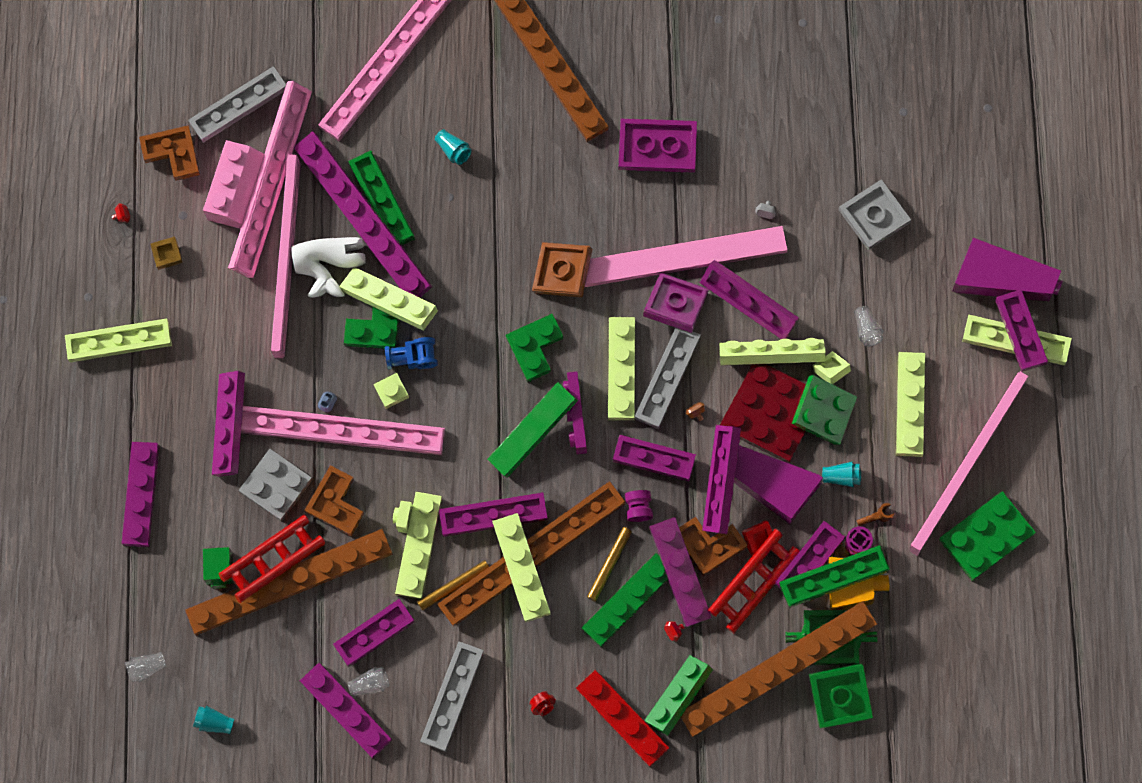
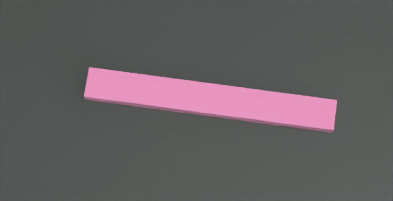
M417 0L318 124L319 128L337 141H340L451 0Z
M294 81L287 82L228 267L247 278L254 277L286 176L287 155L293 154L312 91Z
M287 155L271 352L274 358L285 357L293 263L291 246H294L301 167L297 155Z
M783 226L590 259L585 287L660 275V272L666 274L707 267L713 260L724 264L787 253Z
M1021 371L1017 373L909 549L911 553L918 556L1024 386L1028 378L1026 374Z
M243 406L241 433L442 455L445 428Z

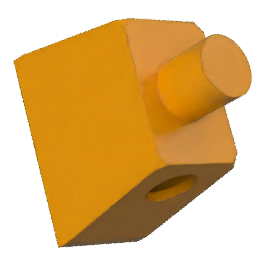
M829 557L828 564L843 558ZM879 575L830 593V610L851 609L862 601L866 606L873 604L874 591H889V575Z

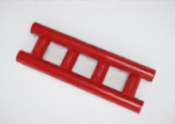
M302 515L218 573L223 582L232 578L240 588V591L234 594L239 603L249 598L325 544L324 539L320 535L312 539L303 528L309 524V520L305 515ZM295 534L304 546L291 554L283 541ZM274 548L283 561L270 569L261 556ZM253 563L262 576L249 584L240 571Z
M777 529L773 530L708 609L715 617L720 611L731 620L726 628L733 634L771 590L778 578L800 552L794 546L787 551L780 545L778 541L782 538L783 534ZM771 550L781 559L772 572L761 563ZM754 570L764 579L755 592L744 583ZM737 591L748 600L739 612L728 604Z

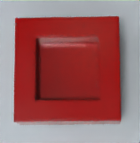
M768 521L760 522L742 531L751 556L754 555L772 533Z

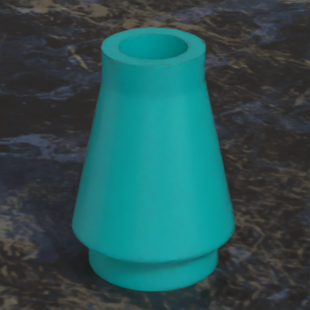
M445 129L439 131L435 136V141L442 148L451 163L461 165L470 157L472 150L467 142L448 133Z
M854 461L823 467V483H833L849 487L861 485V465L854 464Z
M207 705L206 707L199 706L193 727L199 728V731L230 734L235 719Z

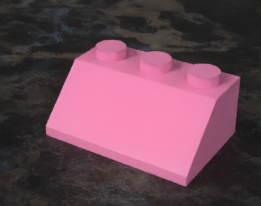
M226 140L203 208L208 221L241 229L264 157L262 152L251 146Z

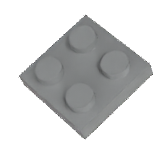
M882 179L839 206L840 213L867 250H870L911 223L910 217Z
M269 449L238 491L282 522L313 479Z

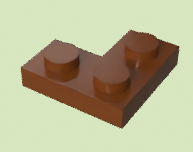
M189 125L139 137L145 163L170 158L175 181L200 175Z
M330 465L304 511L351 537L364 515L363 511L342 501L354 478Z
M696 517L679 527L688 554L703 576L747 548L746 542L733 524L728 526L727 534L717 533L711 538L706 531H702L703 526Z

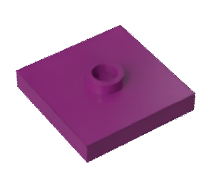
M660 272L644 309L643 316L692 333L708 296L709 289Z

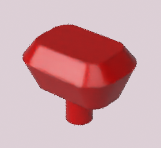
M119 203L115 208L116 214L112 215V219H118L119 222H129L130 214L128 207Z
M675 621L666 622L664 630L671 641L676 642L682 636L683 624L677 625Z

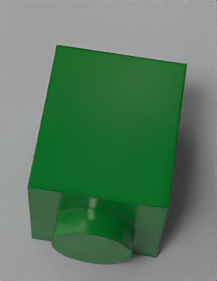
M229 547L203 549V580L207 585H211V588L222 589L226 588L227 584H234L232 578L223 582L218 573L233 564V552Z

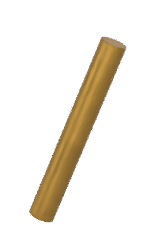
M623 527L587 595L588 599L594 602L597 601L632 533L628 528Z
M485 560L417 601L421 610H425L475 578L489 567Z

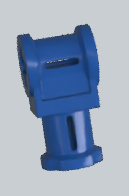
M423 337L405 342L406 347L390 348L385 346L387 369L389 370L393 366L408 365L409 369H429L438 366V360L435 359L434 355L435 339Z

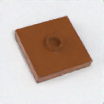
M542 242L532 291L535 294L583 298L593 249L590 246Z

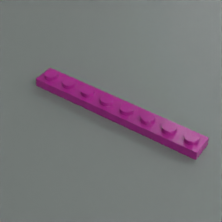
M312 131L294 149L399 288L419 298L422 297L433 286L323 141Z

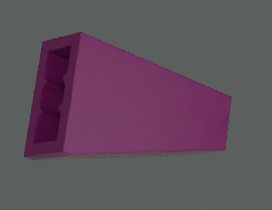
M973 238L952 291L962 294L998 297L1022 290L1026 300L1049 302L1052 294L1058 295L1063 281L1059 279L1061 270Z
M739 445L734 484L788 524H791L820 487L823 477Z

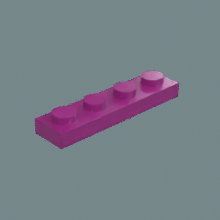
M716 260L710 263L699 282L780 339L788 338L799 317Z
M241 371L219 374L212 475L217 477L238 474L245 373Z
M716 425L702 531L723 534L728 532L741 428Z
M132 442L121 543L123 546L150 547L160 446L158 443Z
M543 492L439 509L443 537L495 529L492 521L518 513L521 524L548 520Z
M674 517L649 526L685 627L712 618L676 518Z
M320 663L299 680L372 759L392 741L383 729Z

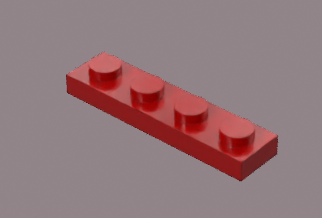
M596 670L576 687V690L649 767L669 750V747Z

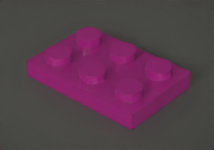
M621 118L618 169L695 173L697 121Z

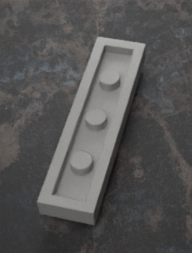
M273 66L188 121L204 143L283 93L286 83Z
M675 328L636 412L635 420L656 429L660 428L699 343L700 334Z
M458 641L420 740L422 744L444 752L447 751L484 650Z

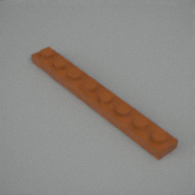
M494 0L586 142L607 131V123L525 0Z
M610 481L527 540L536 568L625 505L624 499ZM504 557L437 604L453 627L513 585Z
M380 529L297 563L241 603L237 601L234 595L240 591V588H237L185 609L193 632L197 636L393 554L383 529Z
M862 601L688 707L682 714L681 719L692 737L872 629L877 623Z

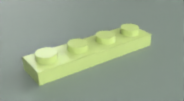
M355 267L339 286L343 293L423 331L438 312L436 305Z
M968 315L962 342L1015 354L1003 322ZM1037 330L1048 362L1065 365L1072 338Z
M609 317L608 420H634L635 317Z
M167 318L65 335L69 362L172 346L170 326Z
M824 339L754 340L753 342L728 341L726 343H719L720 365L825 362Z
M898 353L896 456H923L925 353Z
M421 492L415 493L395 592L396 596L418 600L423 598L442 496Z
M518 513L492 521L525 623L551 615Z

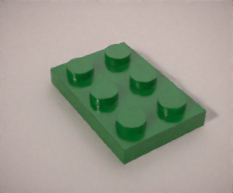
M1002 491L941 536L939 541L971 581H974L1034 536L1036 532Z

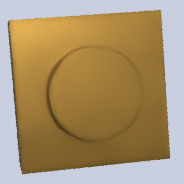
M175 236L150 244L158 270L183 263Z

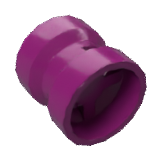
M635 490L625 493V501L629 505L627 521L643 522L653 519V510L649 506L651 491Z
M858 526L852 528L845 540L847 553L851 556L871 549L873 543L871 532L865 527Z

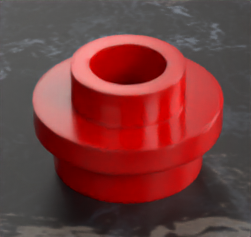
M547 691L538 693L530 700L531 712L533 715L541 716L549 714L554 709L556 699L553 695H549Z

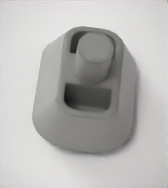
M766 201V204L760 203L755 210L758 216L767 219L774 218L776 214L775 208L771 206L770 201Z

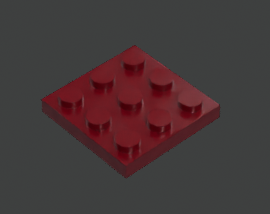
M752 364L720 426L741 428V440L786 463H790L806 433L805 430L792 424L806 384L767 364Z

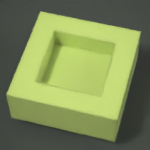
M833 351L825 356V362H817L813 365L814 372L831 384H834L851 372L850 364Z
M397 373L374 384L386 409L409 398Z
M401 501L400 507L394 510L393 523L396 524L398 532H408L413 508L411 502Z

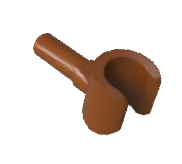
M884 503L877 512L856 520L858 526L874 520L888 522L895 513L887 516L882 510L889 508L891 504Z

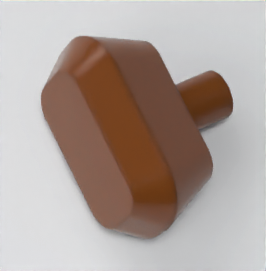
M698 402L686 410V415L692 419L697 417L699 421H702L704 418L701 413L705 411L704 403Z

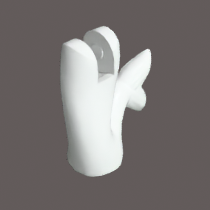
M362 238L316 239L291 246L295 273L309 275L316 279L315 284L308 293V297H319L325 293L335 297L344 296L338 283L319 261H324L341 268H354L365 264V254L345 253L363 248Z

